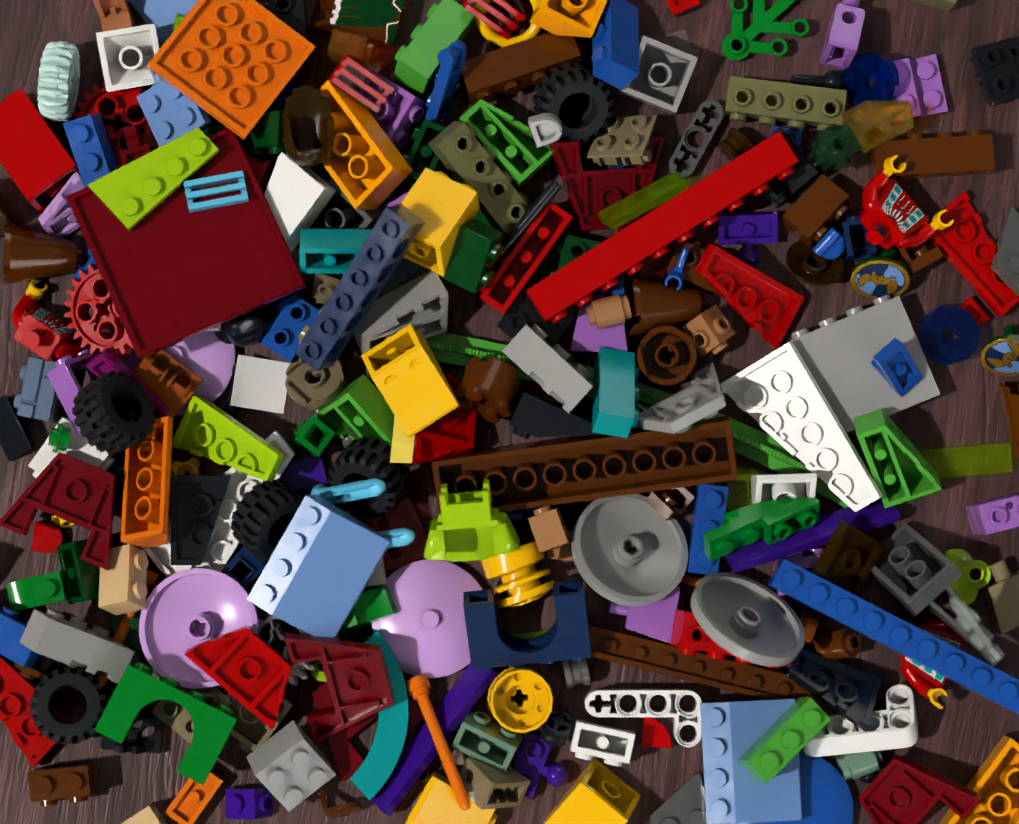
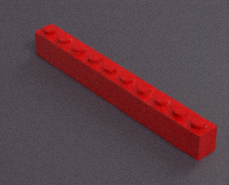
M778 131L527 289L526 295L544 323L550 319L553 324L568 315L566 309L577 304L580 308L594 299L592 293L602 288L605 292L618 284L617 277L627 272L630 276L644 267L642 261L650 256L654 260L658 259L670 251L667 246L676 240L679 244L685 242L695 235L692 230L702 224L704 228H707L720 219L717 215L726 208L729 212L734 211L745 203L742 199L745 196L753 193L756 197L770 188L768 182L775 177H778L779 181L794 173L793 166L798 162L797 157L781 132Z

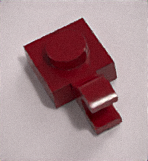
M135 125L122 128L127 149L119 150L122 166L150 152L149 144L139 145Z

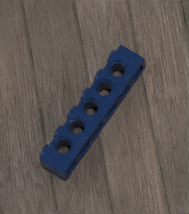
M402 204L386 207L295 351L298 357L316 371L334 365L425 223L422 219Z

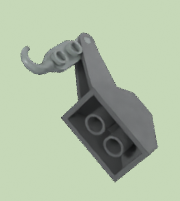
M906 522L882 542L886 546L870 573L901 607L913 617L927 607L971 644L993 666L1005 657L1003 651L994 643L993 635L982 624H979L981 621L980 617L950 587L962 575L951 560ZM942 592L950 600V606L958 616L955 620L933 601Z

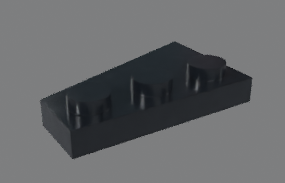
M171 475V565L202 564L232 475Z
M801 649L797 657L792 661L787 677L866 732L882 678Z

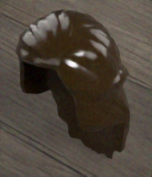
M302 86L301 88L293 89L292 94L286 97L285 108L282 114V143L284 144L287 157L293 163L304 167L320 165L330 156L333 147L334 125L331 119V108L329 107L328 99L322 96L320 89H314L313 86Z

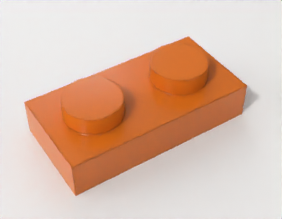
M210 771L204 785L189 778L164 813L179 824H194L224 782V779L213 771Z

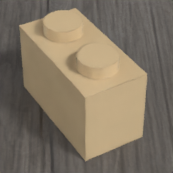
M131 544L111 548L109 570L100 567L99 608L116 616L146 609V596L148 592L146 586L147 552Z

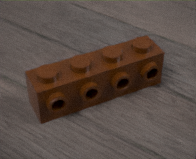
M548 32L464 61L460 76L472 106L480 99L489 103L496 97L505 94L513 95L525 87L536 85L537 83L542 84V75L544 73L547 76L551 74L550 69L556 66L557 69L562 68L561 63L566 62L571 67L574 62L582 65V59L574 36L554 35Z
M983 130L967 131L966 136H954V132H941L936 134V138H925V134L907 135V139L895 140L894 135L877 137V141L870 145L872 178L879 171L883 172L885 159L898 155V157L893 161L894 168L896 169L898 165L906 162V168L903 172L892 174L889 179L892 177L894 179L979 175L990 174L995 170L993 135H984Z

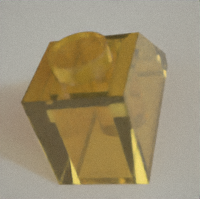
M864 101L841 113L845 137L863 153L914 127L911 104L908 101Z

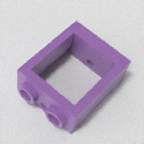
M90 348L79 352L77 357L73 359L71 355L62 357L54 362L56 367L46 374L79 437H81L79 433L81 430L79 426L75 425L74 420L76 416L73 414L72 408L75 406L73 403L74 397L78 395L77 392L81 387L73 372L85 368L92 381L98 378L86 367L90 359L97 355L90 354Z
M1019 493L965 506L972 535H988L1019 527Z

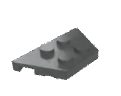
M1012 207L1005 213L1004 229L999 234L997 253L993 256L990 268L1019 297V213Z
M699 772L694 773L662 805H659L649 814L652 824H706L705 790Z

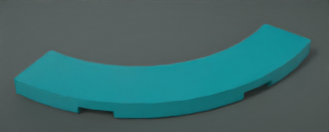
M378 630L364 643L381 645L395 700L394 704L378 711V725L372 747L363 763L349 778L369 801L388 780L399 760L407 734L409 718L408 695L402 670L395 654Z

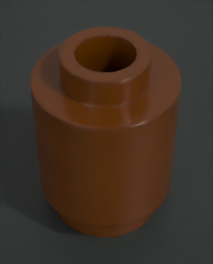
M851 628L824 631L821 635L817 636L815 641L817 654L832 660L856 657L861 647L859 635Z

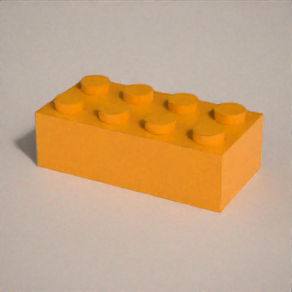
M327 80L320 90L322 96L328 99V104L331 108L334 134L330 156L322 164L355 209L376 210L413 170L366 106L339 86Z
M1003 735L967 784L966 788L984 796L973 810L962 819L952 809H949L939 824H1019V744L1016 741Z

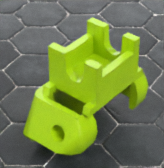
M483 480L482 491L448 493V484H441V492L439 494L441 513L438 514V518H434L431 521L423 556L425 559L451 562L485 560L498 554L512 553L520 548V538L507 513L500 512L499 508H492L489 480Z

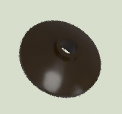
M801 240L793 243L786 254V264L789 271L798 280L813 286H827L840 279L845 267L842 255L834 260H827L818 256L812 250L817 245V241L811 247Z

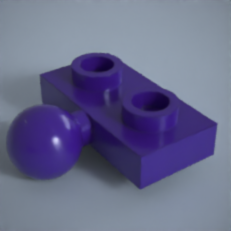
M777 212L717 214L720 218L718 220V244H742V247L736 253V258L751 267H755L759 262V252L754 247V244L778 243Z
M530 732L524 733L512 768L531 781L524 795L534 798L541 776H544L551 786H563L569 778L566 766L561 763H553L550 766L546 765L552 746L546 744L541 736Z

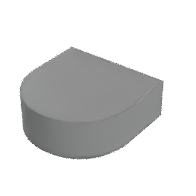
M542 113L528 117V124L537 148L554 143L560 138L562 122L555 114Z

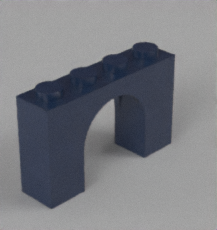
M583 580L553 583L556 609L555 622L546 633L531 639L514 637L501 627L497 619L493 589L464 592L463 608L472 670L488 671L495 667L510 666L516 668L532 663L551 664L561 660L581 661L584 658H590L591 645Z

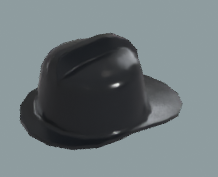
M277 300L221 324V331H214L215 335L226 344H235L239 347L255 345L264 336L268 322H272L276 316Z

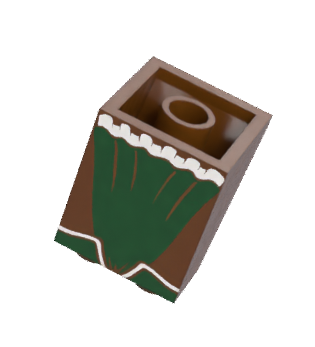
M316 0L309 29L381 48L392 46L399 37L400 26H398L400 15L406 9L407 0Z

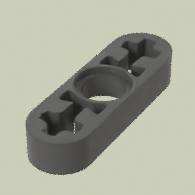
M707 100L698 107L669 160L668 170L674 178L680 180L687 179L694 172L723 119L724 111L717 101ZM712 107L715 109L714 114L718 118L710 119L706 128L712 131L708 133L705 128L694 125V123L697 121L701 125L705 118L702 110L708 111ZM690 133H701L704 137V144L699 148L691 147L687 141ZM684 147L687 152L697 154L698 156L695 159L690 155L686 163L690 169L688 171L683 169L680 173L676 171L677 165L674 161L680 162L685 152L680 151V149Z

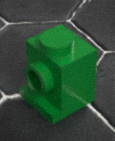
M311 415L307 421L303 420L293 432L296 437L291 443L309 457H319L336 432L314 415Z

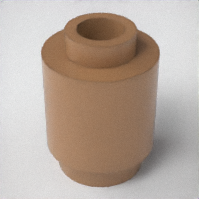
M619 294L591 300V307L586 308L590 325L596 324L598 330L623 324L625 320L632 318L627 295L619 296Z

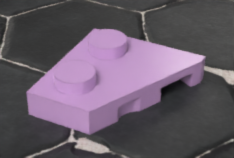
M78 172L70 177L38 218L42 227L51 236L63 238L80 228L66 198L67 195L84 189Z

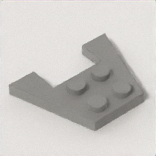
M711 362L690 373L688 376L691 382L690 387L646 409L637 403L635 409H639L638 423L636 427L631 428L674 434L689 430L693 423L701 419L715 416L718 410L726 406V402L714 363Z

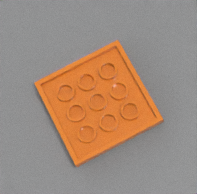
M198 0L150 60L147 68L245 140L312 54L316 46L255 0Z

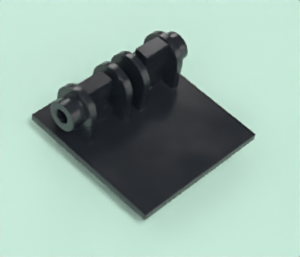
M1018 36L971 48V57L969 59L973 63L975 72L979 71L975 74V77L981 76L982 78L978 85H984L981 88L984 102H988L990 107L999 104L1000 101L1019 97Z
M781 126L770 136L780 131L797 157L798 162L793 166L794 173L779 181L778 177H775L768 182L770 188L763 193L775 208L819 172Z
M530 278L499 321L497 327L509 337L514 338L526 323L531 327L537 324L548 334L545 340L554 347L578 311L573 307H569L566 309L568 315L554 324L551 319L544 323L526 295V290L538 283Z

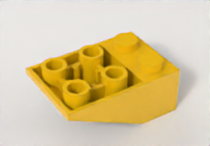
M407 325L361 355L371 378L408 437H412L460 406L426 338L413 325Z

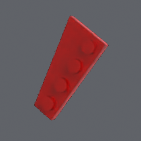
M965 190L944 208L948 211L940 216L942 223L947 224L954 219L953 224L944 230L937 229L934 231L935 235L929 238V240L935 247H939L944 257L996 315L1001 317L1019 301V297L990 268L993 256L997 253V247L992 238L989 239L982 226L983 221L978 212L975 213L969 202L970 198Z
M709 243L695 270L772 348L778 349L805 297Z
M0 654V719L13 735L12 738L18 747L26 755L31 767L35 768L58 742L48 739L34 724L30 712V699L33 696L35 686L27 678L21 676L19 671ZM51 702V712L55 719L64 724L74 723Z

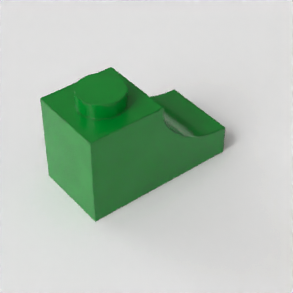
M62 571L6 583L10 606L15 611L68 600Z
M382 585L362 592L338 634L349 633L396 614L397 610L388 585Z

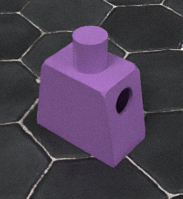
M842 0V3L836 4L829 21L819 61L820 64L848 70L858 49L865 17V10L859 8L860 0Z
M602 288L592 293L594 297L592 300L610 296V289L605 292ZM585 304L579 308L570 353L598 354L600 347L627 351L624 323L598 330L596 324L590 325L586 308L591 307V304Z
M676 587L663 600L647 606H625L611 601L609 613L626 616L624 625L626 629L670 643L680 587Z

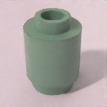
M879 751L842 754V756L836 758L845 780L849 778L855 780L880 770L879 763L883 762Z

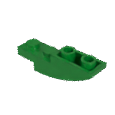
M784 498L751 504L723 514L724 525L703 534L704 554L711 562L739 548L753 544L763 538L768 546L780 540H785L789 536L811 528L820 522V502L817 498Z

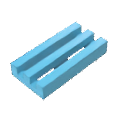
M243 170L183 181L189 213L249 202ZM239 181V183L191 192V189ZM241 191L240 195L197 203L193 202V199Z

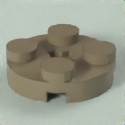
M297 357L288 366L286 371L285 386L291 399L301 406L308 407L310 410H319L323 405L332 402L346 386L344 371L338 359L332 367L316 371L311 369L305 361L300 364L299 357ZM320 375L322 376L320 381L311 384L310 377L314 376L317 378Z

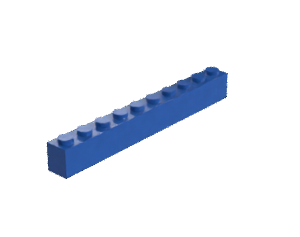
M781 558L767 583L768 586L1019 715L1018 679L786 559Z

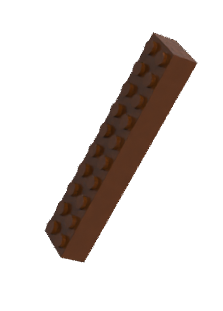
M729 416L701 419L693 423L689 430L673 434L635 428L630 430L628 438L610 435H586L470 451L469 453L432 461L439 513H441L439 498L441 484H448V493L482 491L483 480H489L492 508H499L500 512L738 480Z

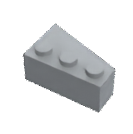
M429 271L374 301L353 334L362 354L409 324L413 325L425 338L447 332L449 294L438 274Z
M526 323L502 352L529 377L542 386V389L548 395H552L562 404V408L566 412L570 413L593 387V382L590 380L592 374L580 363L575 367L568 361L567 358L570 354L558 343L554 347L545 340L548 334L537 324L531 327Z
M34 609L19 643L38 654L67 665L73 664L86 668L85 671L93 675L98 672L109 678L112 682L119 683L135 651L108 636L110 631L99 625L94 624L91 629L86 627L88 623L71 616L68 621L64 619L65 615L55 610L47 609V612L44 613Z

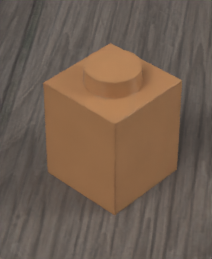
M549 505L533 511L535 516L528 518L540 553H546L571 544L560 509L555 508L552 510Z

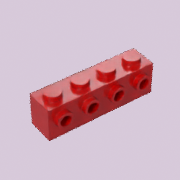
M550 201L528 230L515 243L516 246L513 251L501 257L496 265L499 270L495 274L492 283L480 290L482 292L480 300L504 316L527 282L535 275L572 223L573 217Z
M675 610L670 645L679 647V653L696 656L697 650L705 651L708 658L725 660V655L735 656L719 646L704 632L695 619L693 612ZM735 656V662L753 664ZM764 666V667L780 669L781 666H777V667Z

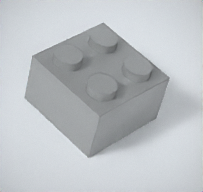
M643 35L639 38V75L623 89H619L618 93L667 113L675 114L698 57Z
M294 720L246 756L254 775L288 812L336 776L326 755Z

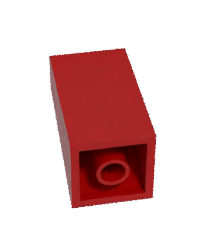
M21 88L6 96L4 101L0 103V162L27 201L42 214L70 177L76 172L79 175L80 173L75 158L48 121L41 116L39 109Z

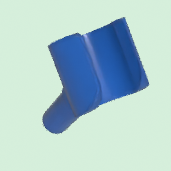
M683 247L677 265L666 276V287L670 278H676L679 281L676 291L682 287L685 278L683 273L684 265L690 249Z

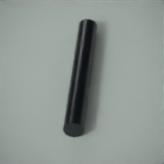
M551 181L502 240V255L505 256L559 192L562 187L557 182Z

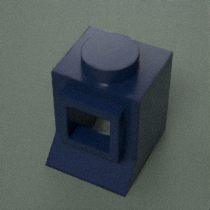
M860 215L846 218V222H842L839 228L840 233L844 235L846 243L843 251L844 264L861 262L868 258H874L877 254L876 245L871 244L866 238L868 230L860 222ZM862 233L864 246L852 247L850 235Z
M243 546L221 572L234 578L247 590L260 576L267 563L262 562ZM240 561L251 570L242 581L231 572Z

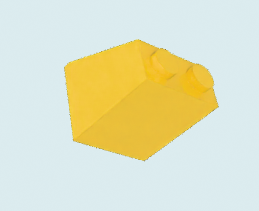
M425 168L401 202L402 205L425 222L403 257L444 277L460 226L475 218L480 208L478 192L466 183L460 184L451 180L441 171L435 172Z
M594 758L546 817L543 824H626L641 795Z
M434 771L404 824H494L498 815L494 813L496 808L481 810L470 797L471 807L466 811L460 809L449 779Z

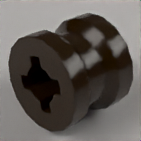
M731 128L728 132V137L725 140H720L716 145L718 150L730 161L754 147L750 140L735 128Z

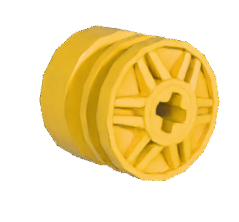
M536 541L521 545L515 552L498 554L480 561L487 579L501 577L502 584L493 589L494 594L506 591L508 597L496 601L498 609L521 606L543 597V595L553 589L554 580L541 584L539 579L550 574L551 570H536L534 566L545 558V554L539 552Z
M524 665L516 668L508 666L502 668L487 689V702L492 715L502 727L512 732L526 733L539 728L546 722L552 711L553 696L550 686L536 670ZM516 690H520L522 694L526 695V697L521 698L520 704L511 699V696L516 695Z

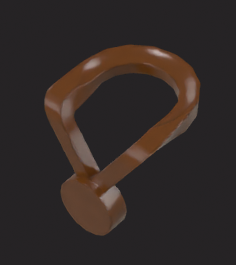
M321 786L317 790L318 797H321L323 810L330 819L352 815L362 810L360 802H348L328 808L324 787Z

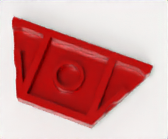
M448 373L445 377L456 397L459 382ZM457 407L416 433L413 460L410 464L415 465L469 453L473 449L477 411L474 409L466 411Z
M248 626L228 632L188 648L185 651V656L270 729L275 727L277 714L283 700L285 686L292 666Z

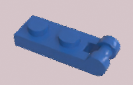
M460 40L454 41L438 53L437 58L441 65L433 77V83H435L433 92L426 101V108L428 110L425 119L431 122L438 123L449 115L467 54V46Z

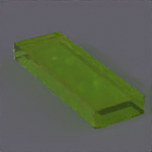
M671 173L599 211L598 216L604 225L614 230L688 189L686 180L675 173Z
M1010 443L920 450V453L938 472L939 478L1013 472Z

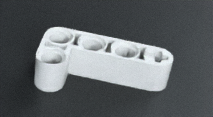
M904 684L894 685L886 692L887 710L872 712L866 732L842 715L828 716L831 720L803 747V752L810 757H822L911 747L918 740L917 711L912 690Z
M597 688L592 689L585 696V708L594 717H673V734L680 745L683 747H693L701 740V698L691 689ZM610 694H616L614 697L616 711H610V705H601L600 710L596 711L595 707L589 704L590 701L595 700V695H600L603 701H611ZM624 695L635 697L636 704L632 710L625 711L620 708L619 702ZM654 695H662L665 698V706L659 711L652 710L649 705L650 699ZM684 695H692L695 699V706L689 711H684L679 706V701ZM684 725H692L695 728V736L691 740L685 741L680 738L679 732Z

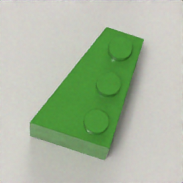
M442 0L440 4L435 2L426 15L429 19L424 25L419 23L410 36L412 39L408 47L402 45L394 58L397 61V65L391 82L421 100L424 99L425 90L441 65L437 58L438 53L454 41H462L470 30L475 17L454 0Z
M480 99L459 118L458 122H464V124L467 122L476 130L478 142L482 147L485 145L493 152L496 157L494 160L495 164L499 169L503 168L513 178L511 184L518 191L553 159L549 144L537 148L530 127L513 119L514 117Z
M364 374L347 385L332 402L323 405L314 414L320 421L323 420L337 430L335 434L342 439L345 435L351 437L352 440H358L360 437H366L369 440L371 437H374L379 442H387L389 447L392 445L394 413L383 395ZM350 427L354 430V432L357 435H353L350 433Z
M882 408L853 418L856 435L873 479L883 495L881 499L885 508L942 490L938 472Z

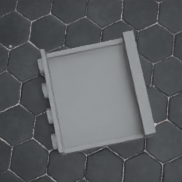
M890 294L873 300L875 305L864 310L863 306L860 305L846 311V318L837 321L835 316L819 322V329L809 332L807 327L791 334L793 339L790 341H793L846 433L855 430L853 421L855 417L881 408L889 416L940 395L900 296L891 299ZM895 337L903 343L924 377L902 397L894 391L871 364L872 360H874L873 357Z

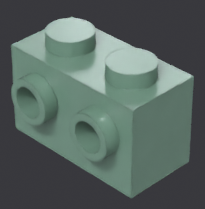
M470 710L463 720L451 747L505 773L524 736L502 727L483 712H473Z

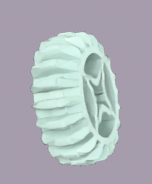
M63 41L50 42L43 51L39 68L37 100L39 112L44 119H51V121L56 122L68 121L71 119L72 113L75 112L81 75L80 55L75 44H68V42Z

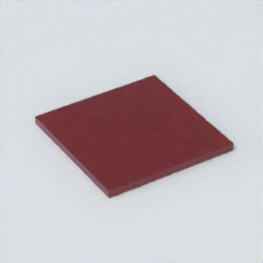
M228 128L207 136L219 149V152L188 180L243 170L249 202L189 213L183 183L129 231L89 187L66 196L139 360L306 288L237 135ZM239 181L191 189V192L239 183ZM241 191L193 199V202L197 203L240 195Z

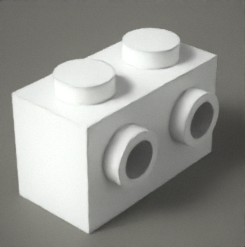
M576 719L570 751L575 752L576 758L592 761L593 756L604 758L605 764L621 767L622 762L630 763L635 733L630 730Z

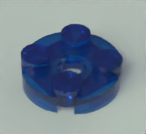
M866 52L857 56L852 61L850 67L844 70L843 80L846 83L848 96L855 109L869 112L882 111L894 102L896 95L893 94L895 86H899V73L895 63L888 56H882L877 52ZM870 77H875L873 88L870 86Z
M938 305L926 314L920 324V344L925 354L939 364L951 365L961 360L964 361L974 353L978 346L979 332L977 322L970 312L960 306ZM949 327L954 328V334L957 335V338L955 340L949 339L948 342L943 341L944 335L941 333L942 330H948Z

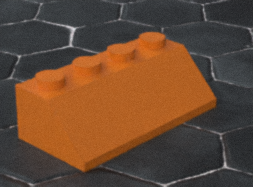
M170 416L155 419V423L152 424L154 427L152 432L146 438L125 450L120 542L144 548L168 544L173 446V417Z

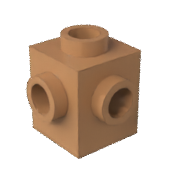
M716 304L681 327L691 337L701 357L710 351L716 355L729 346L726 340L736 334Z

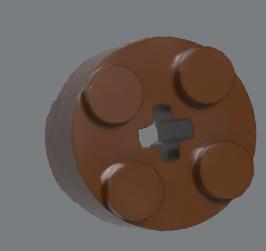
M660 326L650 330L640 341L635 354V362L639 366L640 375L649 384L658 387H672L684 381L692 372L697 359L696 347L691 337L673 326ZM662 349H666L667 354H673L669 364H665L664 360H659L658 358L662 354Z
M472 357L468 360L456 390L459 408L466 411L474 409L486 421L498 423L500 418H506L512 414L524 380L523 378L519 380L517 377L518 371L501 360L488 357L486 362L478 361L479 357Z

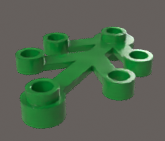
M731 0L729 4L732 12L731 33L723 39L722 52L731 61H741L749 53L771 54L776 58L782 57L787 51L785 40L776 38L771 43L752 40L760 33L793 35L796 38L804 37L809 30V24L806 20L796 19L794 22H774V20L795 1L801 2L805 0H778L766 12L765 0H753L752 25L744 32L743 13L747 8L748 2L747 0H740L743 2L744 7L738 10L733 6V2L736 0ZM802 24L805 27V31L798 33L795 31L794 26ZM734 41L740 42L742 49L738 51L732 49L731 43ZM775 43L781 44L783 51L780 53L775 52L773 45Z

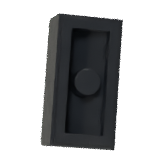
M4 395L0 397V445L8 461H12L36 447L21 417L17 415V409H14L11 397Z

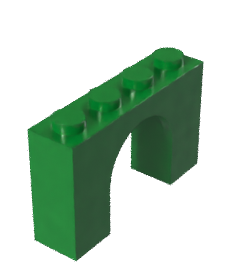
M139 662L136 663L135 667L128 664L94 731L122 744L137 714L145 705L156 700L174 701L188 711L194 726L192 741L176 772L204 785L237 721V718L232 716L234 710L220 703L215 708L205 703L206 696L192 689L189 694L179 690L180 683L165 675L162 681L151 676L153 669Z

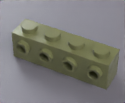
M729 76L723 116H729L730 121L745 123L747 119L759 120L758 124L764 126H776L777 122L788 124V128L805 130L806 126L817 127L818 132L832 134L843 126L847 90Z
M453 121L430 141L428 145L456 181L461 180L462 183L472 186L478 192L479 209L486 216L492 227L503 232L504 236H506L530 208L531 202L523 192L516 191L511 184L513 178L503 168L499 169L495 164L494 160L496 157L493 152L485 145L482 147L478 142L476 130L467 122L464 124V122Z

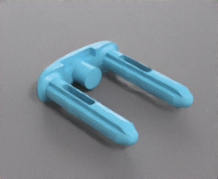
M376 478L330 487L317 484L312 489L310 495L317 494L332 504L345 503L379 496L385 491L386 484L384 481ZM406 528L378 532L391 540L388 548L409 545L415 538L414 532Z

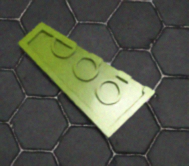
M198 127L87 185L130 231L179 188L183 181H187L219 152V149Z
M193 395L173 437L172 447L184 449L199 457H206L215 463L233 467L237 471L264 481L274 480L286 456L202 395Z

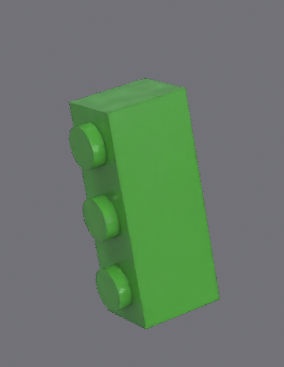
M800 697L738 761L757 782L768 783L831 719L811 697Z

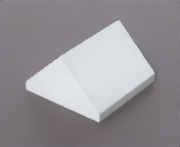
M155 23L96 33L100 63L107 92L153 85L155 83L150 70L147 68L148 63L159 50Z
M817 474L751 475L752 504L784 498H815Z

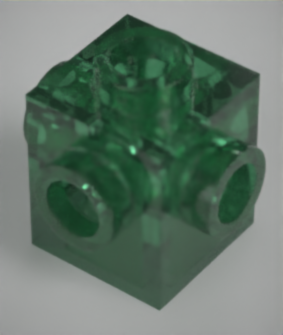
M848 123L833 130L832 126L823 129L816 134L818 139L810 145L813 160L817 165H821L824 171L831 167H834L835 171L850 164L849 158L862 149Z

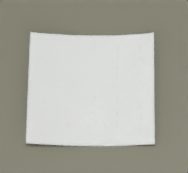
M238 354L230 406L284 414L287 395L285 386L286 371L291 363Z

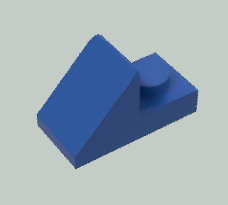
M896 337L873 357L874 360L871 362L872 366L900 397L924 378L903 343Z

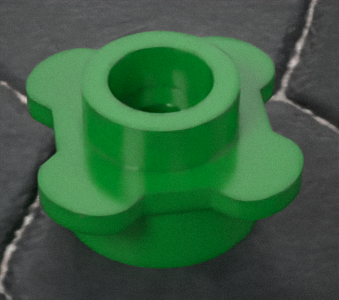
M58 423L57 428H51L48 445L53 446L52 452L57 453L58 450L67 451L71 428L63 427L62 423Z

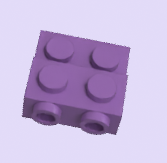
M936 54L910 60L905 58L881 63L877 67V72H874L876 88L882 90L884 99L880 101L881 113L883 118H888L889 125L948 112Z
M371 70L370 72L392 86L394 91L392 94H388L386 97L387 101L380 105L381 109L378 113L367 106L366 108L395 147L402 149L408 143L409 134L407 132L413 123H418L424 115L423 105L425 102ZM366 78L364 81L379 93L383 89L369 78ZM362 88L359 89V93L374 102L376 99L374 96Z

